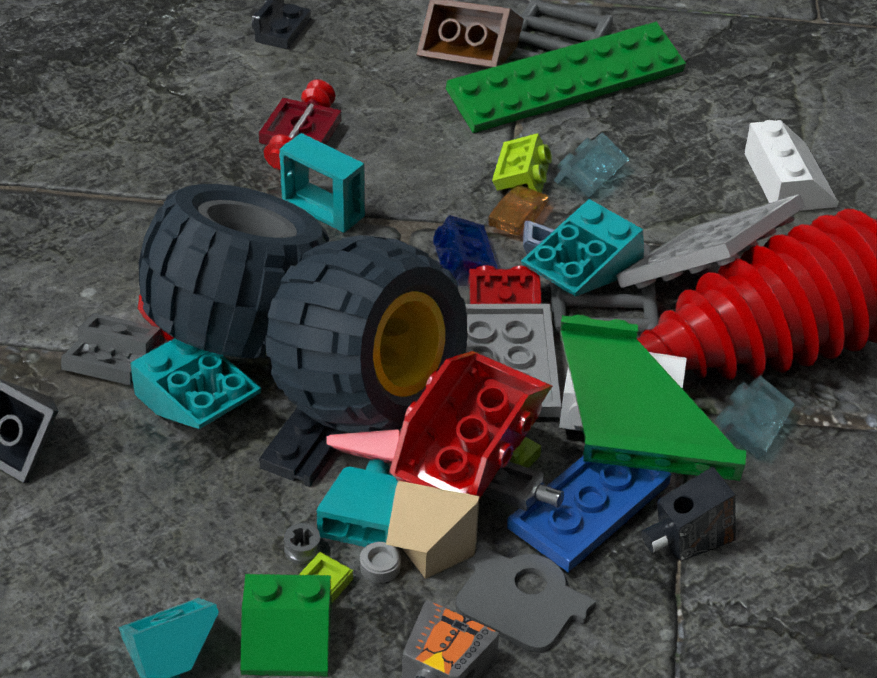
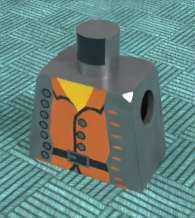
M426 600L403 652L402 677L481 678L497 659L499 632Z

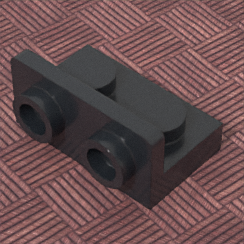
M266 0L265 4L258 12H255L252 18L251 25L255 31V42L288 50L311 20V9L299 7L296 4H285L284 0Z

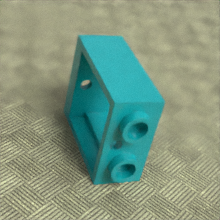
M302 133L280 148L279 158L283 200L302 208L315 219L343 233L365 216V165L363 162ZM309 168L333 179V194L309 182Z

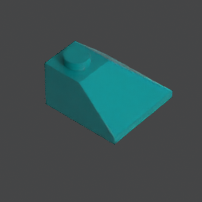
M196 598L118 627L139 677L181 678V673L191 670L219 613L217 605L204 599Z

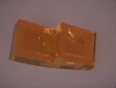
M519 185L506 194L488 216L489 226L519 236L524 229L526 220L536 221L548 203L549 196Z

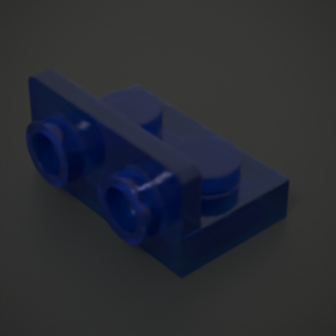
M448 215L443 225L437 228L433 237V244L442 267L445 270H449L455 279L461 271L469 274V269H476L479 266L489 265L498 269L484 225Z

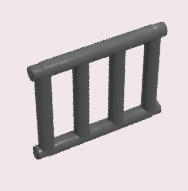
M532 0L521 15L524 21L518 42L550 51L574 44L525 32L527 27L585 42L605 36L611 27L613 18L611 15L602 17L542 2V0ZM536 13H541L593 26L596 29L593 32L534 16ZM516 48L508 58L521 60L539 55L540 53Z
M644 244L645 257L651 253L650 246ZM618 280L609 283L614 285H620ZM551 282L554 334L560 336L562 315L566 316V307L643 308L644 318H590L604 321L620 319L627 321L629 324L639 325L638 333L651 330L659 322L655 282L641 288L642 294L584 293L576 297L570 293H565L564 289Z

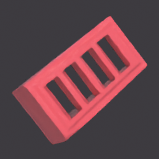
M396 429L333 434L327 436V445L346 454L368 459H379L392 464L401 431Z

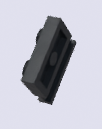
M296 408L259 458L260 469L292 481L299 479L304 481L305 486L310 487L336 451L335 448L327 445V436L346 434V431L324 426Z

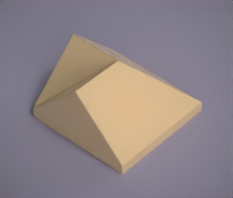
M398 481L386 545L402 548L425 579L473 557L476 552L479 496Z

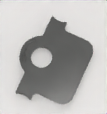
M479 545L477 553L467 560V567L475 572L456 596V610L458 614L499 632L500 637L530 652L536 653L549 650L571 620L585 623L587 613L596 606V600L565 586L564 574L560 567L552 560L535 554H523L509 559L482 545ZM534 573L541 576L546 581L547 586L540 593L527 594L517 588L515 580L522 574Z

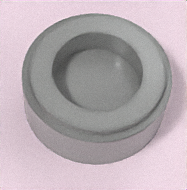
M374 542L367 545L361 551L360 571L366 579L375 583H385L398 576L401 569V555L395 546L386 545V542Z

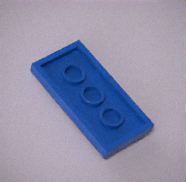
M582 456L547 485V487L564 491V500L559 508L538 500L527 511L518 509L508 517L507 528L569 572L670 484L671 473L583 461Z

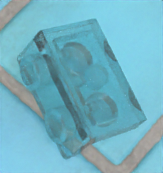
M601 133L593 141L589 137L586 138L575 150L576 156L569 153L558 164L557 167L561 171L554 178V181L559 184L568 177L590 197L628 162L629 158L607 136Z
M759 376L750 385L743 382L730 397V400L733 402L732 406H727L717 417L715 423L725 436L731 435L754 456L759 458L767 452L795 404L763 377Z

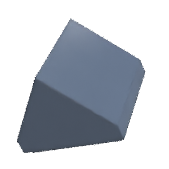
M526 220L523 234V247L526 255L550 235L554 229Z

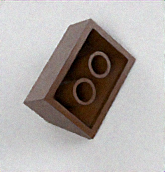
M430 0L416 55L489 68L500 66L517 48L524 19L510 8L453 0Z

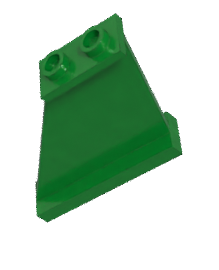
M562 315L560 340L563 343L585 437L583 461L696 476L714 467L723 479L741 480L746 462V450L737 449L637 340L639 325L629 324L627 321L620 319L604 321L591 319L585 315Z

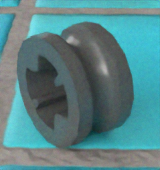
M298 523L289 527L284 533V553L286 558L296 564L310 563L321 550L318 529L307 523ZM303 541L304 545H306L307 542H309V545L301 547V543H298L297 546L295 545V543Z

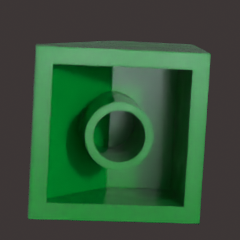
M245 574L241 618V675L328 677L332 612L331 575Z

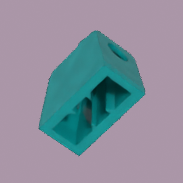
M379 459L370 460L365 470L350 466L343 468L317 508V529L321 538L366 547L374 542L386 543L398 483L394 476L389 475L390 467L386 462Z

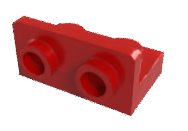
M484 265L476 269H469V304H541L540 275L525 266H515L511 269H496L494 266Z

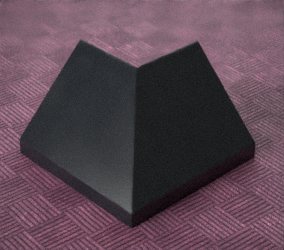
M0 379V469L21 482L28 483L59 411L52 397Z

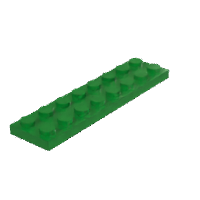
M656 21L447 80L445 89L472 133H476L683 72L686 62Z

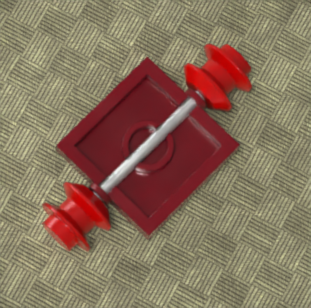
M319 79L310 81L307 88L302 92L301 101L282 98L259 131V143L267 145L264 149L265 160L273 168L281 170L280 148L300 133L325 145L330 140L342 121L341 110L330 108L331 104L335 101L336 94L329 83Z

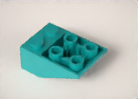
M588 199L521 260V264L576 297L616 281L618 273L644 257L643 229Z
M175 338L130 363L134 393L146 406L158 416L197 429H201L261 393V388L223 355L201 350Z

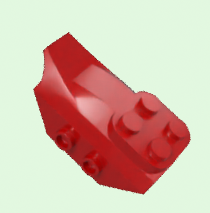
M474 351L446 359L440 369L430 375L426 383V389L418 401L412 402L406 411L390 473L398 481L476 495L480 499L499 468H504L509 463L513 451L522 443L542 410V402L553 385Z

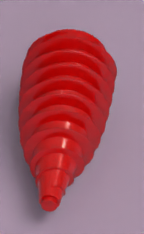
M844 209L835 216H819L810 225L800 224L795 226L787 235H774L767 240L764 246H751L749 250L743 253L740 259L735 258V261L720 266L718 273L708 272L702 275L695 291L685 290L680 294L675 312L672 310L664 311L659 318L658 325L651 330L643 331L637 340L648 352L687 358L685 371L692 370L701 379L706 377L707 368H716L727 380L735 378L737 364H740L749 375L757 378L761 377L764 373L766 362L774 370L783 373L790 369L792 359L802 366L809 367L815 363L818 354L827 359H835L841 354L843 347L850 351H860L864 348L867 340L877 343V220L869 217L862 211Z

